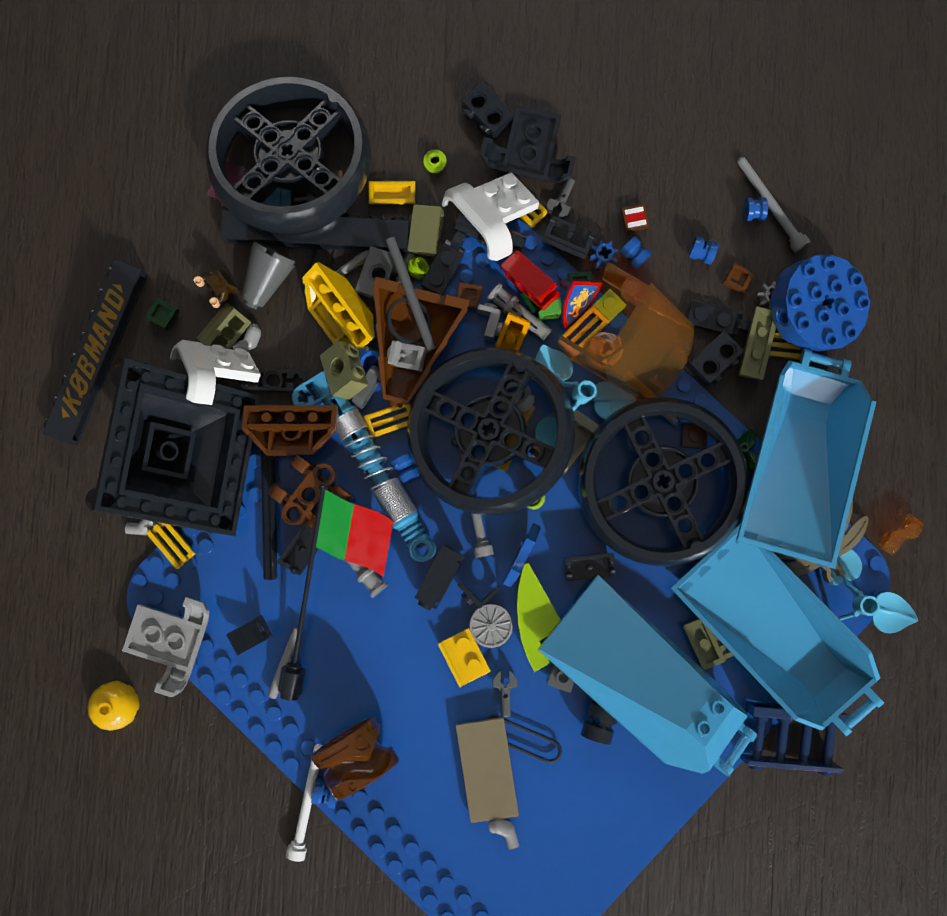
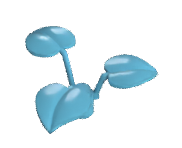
M542 345L538 350L535 359L552 371L563 386L574 387L572 391V398L575 401L572 406L573 412L580 404H586L591 400L595 402V413L602 419H606L616 410L636 401L628 391L611 382H600L596 385L588 380L582 381L580 384L578 381L565 382L573 373V365L568 356L546 345ZM546 417L537 424L535 438L554 448L557 434L556 418Z
M851 549L838 557V566L844 570L845 575L836 576L835 571L831 569V577L834 581L830 582V584L839 585L844 582L845 586L857 595L852 603L854 611L838 616L840 620L854 616L857 617L860 614L872 616L873 624L884 633L901 631L918 621L912 607L899 595L883 592L875 598L874 596L863 595L862 591H859L849 583V581L857 579L862 571V562L856 552Z

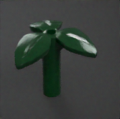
M749 429L740 436L739 444L744 453L747 468L755 470L758 455L750 453L749 449L756 445V435L752 429Z

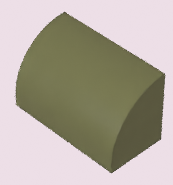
M413 206L408 243L409 252L427 258H435L441 248L445 213L442 207Z
M225 303L197 336V339L206 346L220 345L230 349L251 322L231 305Z

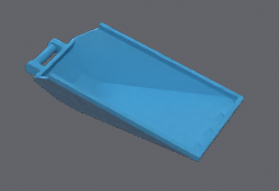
M803 348L800 355V363L788 361L776 385L736 541L835 569L876 406V401L872 400L860 380L848 377L851 360H838L814 353L812 349ZM809 362L838 369L839 374L810 367Z
M740 525L737 526L720 546L708 553L671 589L795 721L821 731L833 722L848 736L852 732L851 729L876 706L879 708L884 704L870 688L880 679L872 652L772 551L736 541ZM865 693L869 699L846 720L842 721L838 716Z
M596 575L537 649L667 765L702 774L710 771L714 765L723 774L730 776L734 770L733 766L749 742H753L757 737V734L752 729L743 724L748 715L732 696L599 575ZM738 732L741 737L723 761L719 756L735 733Z

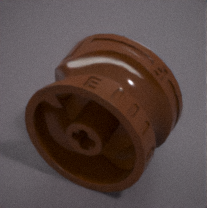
M375 716L355 724L310 755L316 767L320 769L328 768L323 775L324 781L335 801L344 799L371 784L393 768L400 760L392 746L384 747L378 743L377 738L381 726Z

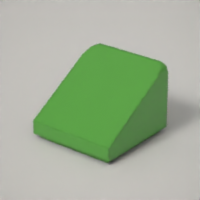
M558 297L544 311L540 310L538 319L542 321L560 318L563 313L561 297Z

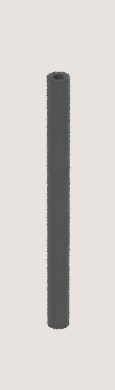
M390 237L386 239V243L427 352L433 351L436 347L395 237Z

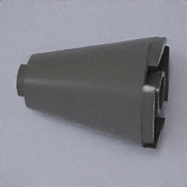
M254 241L251 246L241 296L245 299L244 304L254 309H257L258 306L264 307L295 267L297 261L270 246Z

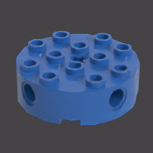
M831 254L813 256L794 263L784 269L779 276V281L777 282L776 289L772 292L770 300L772 320L781 337L788 343H792L797 348H800V350L808 348L812 349V352L843 348L854 341L866 325L870 308L868 288L862 274L847 260Z

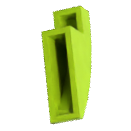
M527 562L521 570L517 588V623L526 656L533 671L536 672L551 663L549 659L537 650L541 646L539 641L549 636L561 620Z

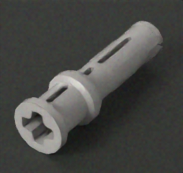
M499 283L490 293L487 300L493 301L501 307L504 314L508 315L510 312L531 321L529 330L544 341L553 329H550L534 314L518 303V297L510 295L502 288L503 285Z
M347 562L358 575L357 581L362 582L371 592L370 596L372 598L389 585L375 571Z

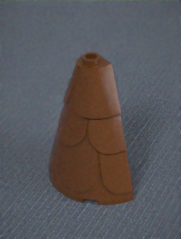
M375 277L373 291L377 318L376 330L380 351L378 362L383 399L389 400L388 405L402 408L403 404L407 405L431 372L430 367L448 343L447 340L467 312L470 300L450 295L444 296L414 288L418 301L425 306L430 315V333L436 349L426 352L422 372L399 368L388 364L387 350L391 346L392 340H398L388 329L386 315L388 308L394 301L407 296L400 283ZM409 302L396 304L391 313V322L396 333L407 340L420 339L422 336ZM421 341L420 343L414 344V345H416V346L425 347V344H424L423 341Z

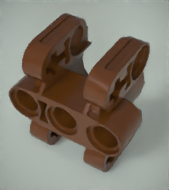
M298 454L290 464L306 477L295 492L291 494L277 483H274L267 492L273 499L284 505L282 518L286 523L299 525L307 519L305 523L313 530L317 515L314 511L318 508L321 491L319 486L321 484H326L328 491L346 501L352 502L356 498L340 485L334 484L337 480V472L333 467L327 464L315 466ZM324 469H329L331 477L328 478L320 474V472ZM309 488H313L316 493L312 501H307L304 496L305 491ZM292 508L300 514L299 519L293 521L289 516Z

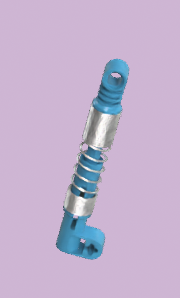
M325 371L299 385L292 393V400L295 405H337V401L341 410L338 407L336 431L341 441H346L345 447L349 446L353 455L351 457H355L359 465L357 468L361 467L364 473L369 472L364 476V479L371 476L375 484L370 489L378 487L373 492L376 501H378L377 503H379L382 511H384L383 513L393 521V529L403 532L401 536L406 537L404 542H409L407 547L411 557L417 562H425L431 559L436 553L435 542L430 539L427 533H423L425 529L420 528L422 524L417 523L419 521V513L410 497H408L409 495H407L399 478H389L393 468H383L382 465L386 462L387 457L381 456L379 452L381 447L374 444V436L368 434V425L365 423L357 407L351 405L348 399L332 396ZM312 386H314L315 390L317 391L320 397L319 399H317V397L312 396V394H314L313 390L311 389ZM305 393L310 394V396L308 397V403L303 401L305 399ZM420 543H425L428 546L429 552L426 556L420 555L417 551Z

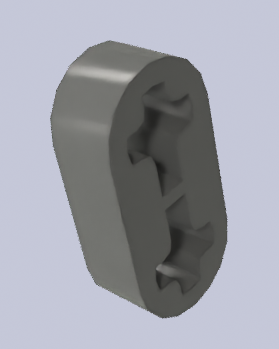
M375 365L366 374L368 386L352 398L351 403L360 409H363L381 380L379 367Z

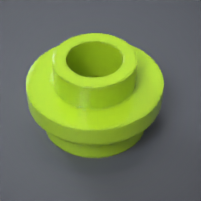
M430 150L425 154L424 166L429 172L439 173L446 167L447 160L442 151ZM438 158L439 162L434 164L431 162V159Z
M422 257L410 259L408 261L410 275L418 280H423L429 270V264Z

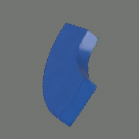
M535 523L532 524L507 574L504 585L510 588L511 586L513 587L537 540L541 526Z

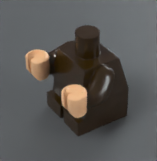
M223 269L210 270L193 279L199 287L204 286L207 282L206 286L215 296L209 300L214 308H218L220 304L239 291Z

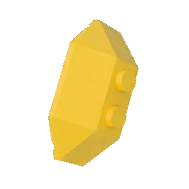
M320 262L315 263L302 277L303 284H305L307 308L333 344L338 340L355 345L359 351L375 338L373 314L345 277Z

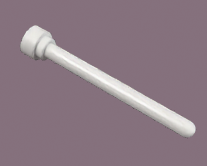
M316 744L314 746L313 752L320 748L322 745ZM312 759L295 838L288 845L286 852L287 859L298 862L305 860L307 848L305 847L304 837L312 805V794L319 768L316 767Z

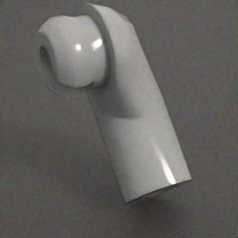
M250 324L246 329L244 339L233 344V350L241 348L248 351L257 347L261 337L259 326Z
M141 520L140 523L127 522L125 533L147 535L146 532L153 529V526L158 524V522Z
M505 819L489 821V831L504 836L508 849L519 847L516 831L511 822Z

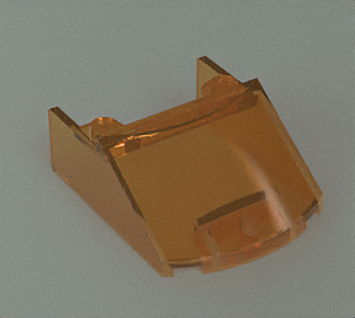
M608 262L602 280L619 289L622 297L636 306L613 344L601 337L593 336L584 343L583 347H580L564 336H561L556 350L561 351L569 359L637 400L657 397L671 386L684 368L693 344L694 325L652 283L647 285Z

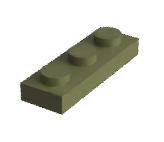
M758 306L754 308L738 376L757 381L764 379L776 329L770 309Z

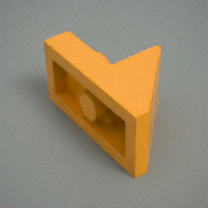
M509 312L495 347L519 351L528 333L531 321Z

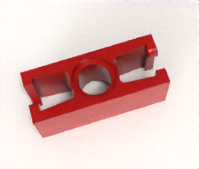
M518 250L500 265L502 270L505 271V277L543 311L561 296L560 292L555 289L557 287L556 283Z

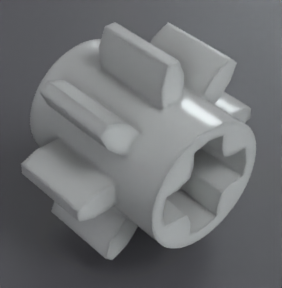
M775 281L769 287L766 284L760 287L763 292H759L755 296L760 298L759 307L764 306L771 310V299L768 296L776 289Z

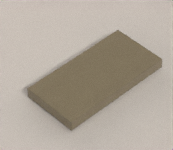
M504 717L456 724L471 823L518 817L519 810Z

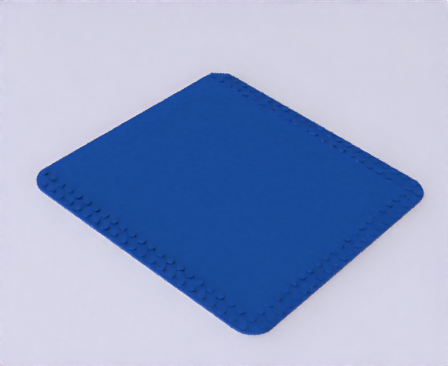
M519 219L505 223L508 229L527 236L521 253L556 283L557 287L555 289L561 294L562 309L564 311L565 301L569 293L567 274L578 271L549 244L543 242L542 238L526 223ZM465 236L466 239L462 245V248L465 249L464 258L443 295L457 297L459 282L481 285L482 292L479 304L491 303L498 306L493 301H488L487 298L493 289L501 283L503 285L502 288L510 295L517 296L518 303L530 312L520 296L522 292L505 277V271L500 266L511 255L498 261L488 259L487 247L477 242V239ZM416 279L412 284L413 288L431 292L421 286L423 280ZM600 291L588 310L603 296ZM498 306V310H501L499 322L504 325L507 314H504L502 312L503 309ZM467 309V312L447 340L448 343L430 367L431 372L428 376L444 361L459 353L475 348L495 347L498 336L494 337L493 342L484 339L489 317L478 314L477 310ZM622 312L599 332L616 335L622 344L621 356L610 367H598L590 361L587 353L589 343L575 355L559 339L567 331L563 323V313L560 318L542 320L545 325L553 329L544 341L531 330H528L519 352L536 358L540 347L546 345L561 351L571 360L573 373L565 382L578 381L580 384L582 381L588 380L595 385L600 382H611L628 391L636 401L645 399L622 378L629 370L655 396L687 400L711 411L729 427L738 442L740 436L748 430ZM592 313L567 338L569 340L573 339L596 315ZM599 319L574 345L577 347L602 321ZM376 321L374 323L375 338L371 340L366 346L374 347V349L380 355L376 330ZM484 367L469 371L452 381L442 391L441 395L463 405L468 404L475 398L493 395L506 367ZM530 379L528 386L531 394L534 396V403L532 405L535 409L526 427V435L533 438L537 424L542 419L549 417L554 409L543 389L533 379ZM381 380L364 408L360 409L357 407L364 421L365 415L391 407V405H388L389 400L383 399ZM313 386L311 388L314 392L312 396L317 397V399H319L320 397ZM517 386L509 388L507 392H514ZM563 386L573 406L575 403L572 398L574 387ZM416 393L414 394V396L412 397V399L409 401L410 406H411V404H412V402H413V400H414V397H415ZM305 394L304 402H309L308 397L310 394ZM591 400L586 404H580L576 408L598 425L605 420L595 413V402ZM447 405L443 409V415H450L453 411V406ZM496 407V414L500 415L505 413L504 411ZM403 408L370 420L371 423L407 412V410ZM430 415L427 425L429 453L438 472L450 483L461 461L459 447H454L451 443V438L455 437V426ZM474 415L465 417V426L473 424ZM663 415L645 418L658 445L675 447L688 456L703 450L681 447L682 425L684 422H692L680 418L672 425ZM408 417L373 428L374 432L408 421ZM492 425L491 428L487 427L485 431L487 432L488 430L492 429L494 425ZM407 427L375 437L373 440L376 446L381 447L379 451L381 456L387 457L386 462L382 465L383 468H393L392 461L409 453ZM621 429L612 437L599 459L596 472L598 499L626 487L627 471L636 454L624 429ZM337 431L332 434L314 456H303L315 466L327 464L333 467L337 472V480L334 484L340 485L356 497L352 503L376 510L385 515L373 495V492L378 487L370 489L375 484L371 476L364 479V476L369 472L364 473L361 467L357 468L359 465L355 457H351L353 455L349 446L345 447L347 443L346 441H341ZM639 431L635 434V441L643 445L647 442V435ZM708 433L706 448L716 444ZM757 437L756 445L749 449V452L758 455L762 442ZM255 445L250 453L236 536L211 534L207 531L177 526L178 532L194 549L196 554L183 566L176 569L157 547L138 566L130 579L127 589V607L131 619L133 620L138 604L184 618L185 607H183L185 597L206 603L209 610V620L189 680L303 793L311 763L310 755L313 753L314 746L316 744L324 745L355 724L375 716L381 726L377 738L378 743L384 747L392 746L400 759L399 762L363 789L344 799L338 800L335 809L328 808L323 803L316 806L428 916H601L729 776L723 774L714 765L710 771L703 774L667 765L619 722L616 725H612V729L615 732L611 745L598 743L581 736L583 723L589 719L586 715L589 703L594 700L575 683L571 693L548 685L546 678L552 662L536 672L533 671L526 656L517 623L516 602L520 575L511 588L503 583L532 524L535 523L541 526L537 540L525 563H529L561 620L593 580L566 581L563 557L614 553L615 560L613 565L616 574L613 577H604L602 579L702 668L683 627L684 624L698 617L671 589L697 564V560L675 566H651L627 559L608 547L589 525L580 504L577 479L582 453L565 475L563 474L555 486L545 495V502L539 509L533 510L525 507L508 514L481 515L486 541H489V545H492L494 555L475 558L473 549L477 540L471 513L461 511L443 502L425 485L420 476H417L402 485L419 513V521L417 523L422 524L420 528L425 529L423 533H427L430 539L435 542V555L425 562L415 561L407 547L409 542H404L406 537L401 536L403 532H399L392 527L384 577L378 574L389 585L372 598L370 596L371 592L362 582L357 581L358 575L346 561L319 549L314 557L297 663L301 664V667L305 669L302 694L299 695L297 700L288 701L281 699L278 692L276 699L268 697L267 694L294 627L298 628L308 565L299 576L277 563V579L264 580L261 449ZM476 448L474 452L475 458L483 457L485 455V448ZM654 453L647 454L646 463L654 467L658 462L657 456ZM708 454L702 455L701 464L709 467L712 464L711 456ZM275 456V483L280 484L285 490L293 494L306 476L290 464L295 456ZM518 456L512 459L507 472L495 467H487L476 489L477 496L497 497L515 492L533 481L543 468ZM682 464L679 467L678 472L683 478L689 476L690 468L686 464ZM726 464L699 477L697 495L689 506L702 535L712 527L724 508L729 487ZM393 468L392 473L389 475L390 479L399 477L398 470ZM324 469L320 472V474L328 478L331 477L329 469ZM748 469L749 489L754 470ZM660 475L657 485H662L665 488L668 478ZM638 485L634 489V494L638 499H642L646 496L647 490L643 485ZM313 488L305 491L304 496L307 501H312L316 496ZM620 495L615 496L612 500V505L615 509H621L625 505V500ZM674 496L670 497L667 501L668 508L670 510L677 509L679 500ZM276 501L278 561L307 519L299 525L286 523L282 518L284 505ZM635 507L609 520L621 534L639 544L656 548L680 546L667 517L650 516ZM292 508L289 516L293 521L299 519L300 514ZM741 516V518H740L738 524L736 525V527L740 525L741 520H742V516ZM686 518L681 519L678 523V529L681 532H686L690 527V523ZM170 533L168 536L186 556L188 554L187 551ZM863 536L857 545L852 548L862 562V571L857 579L849 581V583L859 591H862L863 595L876 598L878 594L890 591V573L881 553ZM163 540L162 542L166 545V547L171 551V553L176 557V559L180 561L181 559L177 556V554L171 549V547L166 543V541ZM420 543L417 547L420 555L426 556L429 549L425 543ZM446 545L467 558L458 561L461 564L441 602L438 603V608H432L429 611L417 604L419 600L414 597L441 546ZM780 559L783 563L794 562V559ZM819 567L811 572L797 576L837 617L854 611L852 603L857 595L847 588L844 582L839 585H831L825 582ZM462 581L480 601L499 585L501 589L484 605L496 604L508 611L513 622L511 636L504 644L494 648L484 647L477 643L491 672L459 687L438 643L468 627L470 629L471 617L479 607L475 603L470 605L461 596L463 591L457 584ZM860 614L857 617L854 616L841 621L858 636L872 621V616ZM262 615L273 636L242 654L236 655L226 634ZM545 637L544 639L540 640V641H539L540 644H542L547 637ZM735 656L727 658L721 664L704 670L732 696L744 711L746 709V701L779 704ZM499 670H501V682L504 684V687H506L510 680L509 670L517 678V687H513L510 691L511 715L504 718L556 740L562 748L559 760L554 763H546L509 747L519 816L503 819L514 825L519 842V847L514 849H508L504 836L489 831V821L475 823L470 821L456 724L485 720L492 715L501 716V691L498 688H493V678ZM745 711L748 716L743 724L754 731L755 719ZM768 718V721L765 722L764 738L778 723L777 719ZM505 723L509 743L546 759H554L558 755V747L554 743ZM738 732L735 733L719 756L723 761L741 737ZM749 742L742 754H750L752 752L753 742ZM740 757L733 766L734 770L742 763ZM327 767L319 768L317 779L324 780L323 775L327 771Z

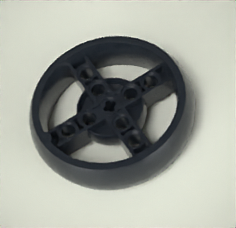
M279 77L264 80L236 94L216 116L206 145V167L209 180L216 195L226 208L236 217L253 227L281 234L312 231L339 218L353 205L362 192L371 164L369 135L362 118L352 104L327 85L298 77ZM301 107L313 109L301 122L280 121L272 124L262 116L267 112L281 108ZM341 126L347 130L353 144L352 160L342 179L323 165L324 149L322 145ZM240 132L255 145V166L237 184L232 186L226 173V159L231 144ZM306 186L319 197L304 204L287 207L261 204L277 188L293 190Z
M475 348L459 353L444 361L422 383L411 404L408 416V448L420 478L443 502L461 511L477 515L508 514L528 507L538 501L555 486L563 475L574 447V412L568 394L561 382L552 371L537 359L509 348ZM484 367H506L493 395L475 398L466 405L441 395L442 391L452 381L469 371ZM530 379H533L543 389L554 409L557 424L554 448L526 435L525 418L517 405ZM510 382H516L518 384L517 389L511 393L506 392L507 385ZM499 404L507 405L505 413L496 414L495 410ZM447 405H452V413L444 416L443 409ZM430 415L455 426L456 443L463 457L450 483L438 472L429 453L427 425ZM474 415L473 424L465 426V417ZM494 425L495 433L488 434L485 429L487 427L491 428ZM511 435L517 436V444L513 447H508L506 445L507 438ZM534 445L539 446L540 452L538 456L529 457L528 449ZM484 447L485 455L478 459L475 458L474 452L476 448ZM515 456L543 468L533 481L510 494L497 497L474 495L487 467L505 464ZM468 468H473L474 477L466 481L464 479V472Z
M654 397L627 404L613 412L599 424L582 452L578 468L577 487L580 504L589 525L608 547L621 556L641 564L675 566L692 562L707 555L728 538L744 511L748 496L749 476L746 459L738 440L719 417L704 407L687 400L671 397ZM657 415L683 418L706 431L716 444L688 456L675 447L658 445L645 418ZM621 429H624L636 454L627 471L626 487L598 499L596 472L599 459L612 437ZM639 431L647 435V442L643 445L635 441V434ZM649 453H654L658 458V462L654 467L646 463L645 459ZM704 454H708L712 458V464L709 467L701 464V457ZM682 464H686L690 468V474L687 478L681 477L678 472ZM726 464L729 487L724 508L712 527L702 535L689 506L697 495L699 477ZM660 475L668 478L665 488L662 485H657ZM638 485H643L647 490L646 496L642 499H638L634 494V489ZM620 495L624 498L625 505L623 508L615 509L613 507L612 500L615 496ZM672 496L679 500V506L675 510H670L667 506V501ZM635 507L650 516L667 517L680 546L656 548L639 544L621 534L609 520ZM686 518L690 523V527L686 532H681L678 529V523L681 519Z

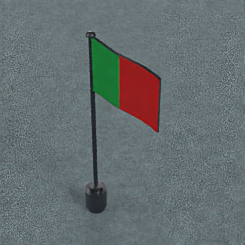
M326 484L319 486L321 491L293 660L281 667L278 685L279 697L288 701L297 700L299 695L302 694L305 669L301 667V664L297 663L316 547L338 559L367 567L384 577L393 521L376 510L346 501L328 491Z

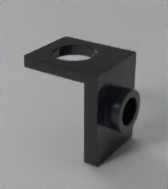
M462 581L457 584L463 591L461 596L470 605L475 603L479 608L501 589L497 585L480 601Z
M262 615L226 634L236 655L242 654L273 636Z

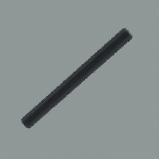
M261 450L264 580H276V500L267 493L275 483V456H267Z

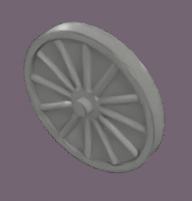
M486 604L478 608L470 620V631L475 641L484 647L494 648L501 646L510 638L513 630L510 614L506 609L496 604Z

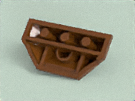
M244 406L242 429L267 456H296L297 454L300 456H314L337 429L338 406Z

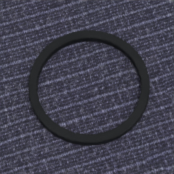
M407 297L397 299L390 305L387 311L386 321L389 331L398 341L404 344L414 345L423 341L422 337L418 340H407L399 336L394 330L391 322L392 310L396 304L408 302ZM419 302L430 331V315L425 306L421 302Z

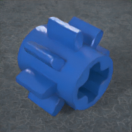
M600 240L598 248L596 246L591 247V252L595 254L590 256L589 261L596 263L595 269L600 266L608 270L609 263L616 264L617 259L613 256L617 255L619 250H613L612 241L606 244ZM600 252H603L604 255H608L607 259H604V256L602 255L599 256Z

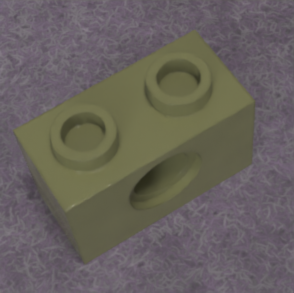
M338 340L320 355L332 396L350 400L368 386L365 370L362 367L359 352L355 345Z

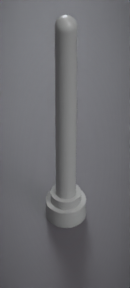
M740 157L737 160L739 167L759 195L767 198L768 208L790 237L789 241L791 244L789 246L796 253L806 247L811 242L806 234L798 233L746 158Z
M459 449L460 459H462L463 454ZM468 468L464 472V479L466 481L474 477L472 468ZM471 513L477 540L473 549L475 558L494 555L492 545H489V541H486L481 515Z

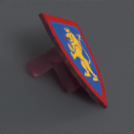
M566 279L560 281L559 287L567 292L561 312L565 330L570 328L588 310L603 284L602 282L572 280L570 283Z

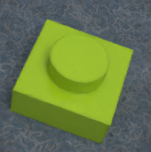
M611 289L594 304L610 322L627 306Z

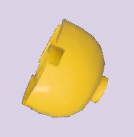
M112 681L101 685L92 693L87 709L89 718L94 725L100 729L111 731L121 729L134 720L140 704L138 695L133 687L121 683V681Z

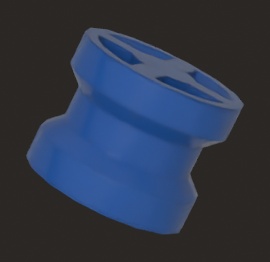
M760 197L758 200L746 198L743 209L744 220L758 219L759 221H765L768 214L767 198Z

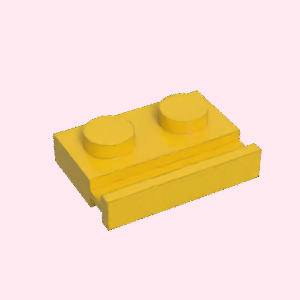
M469 627L438 643L459 687L491 672Z

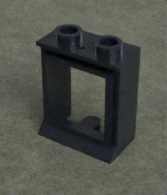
M442 545L414 597L419 600L417 604L429 611L432 608L437 609L438 603L441 602L461 564L458 561L467 557L446 545Z

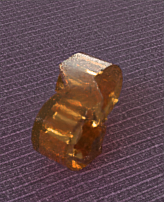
M909 514L902 521L898 530H888L883 534L879 542V548L894 555L900 549L905 539H915L919 536L923 529L924 521Z

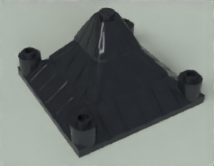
M127 358L121 359L120 364L116 365L111 371V380L116 386V394L114 396L97 485L95 488L90 489L85 497L87 507L93 512L109 513L202 530L211 534L236 536L253 442L242 429L244 406H258L261 396L216 384L212 405L193 403L186 399L188 375Z

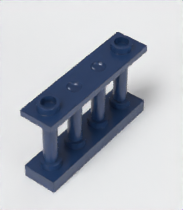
M746 701L745 711L755 719L754 732L757 734L753 741L752 755H740V759L749 768L763 770V767L817 771L825 776H833L834 773L843 774L844 769L835 762H832L836 728H838L833 722L826 726L822 761L809 760L812 727L803 723L799 759L786 758L789 724L794 719L780 704ZM842 712L838 717L844 721L849 715ZM768 718H775L779 722L775 757L762 756L765 722L768 721Z

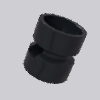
M590 701L586 713L589 719L584 721L580 735L598 743L611 745L615 732L612 729V725H616L618 721L597 702Z

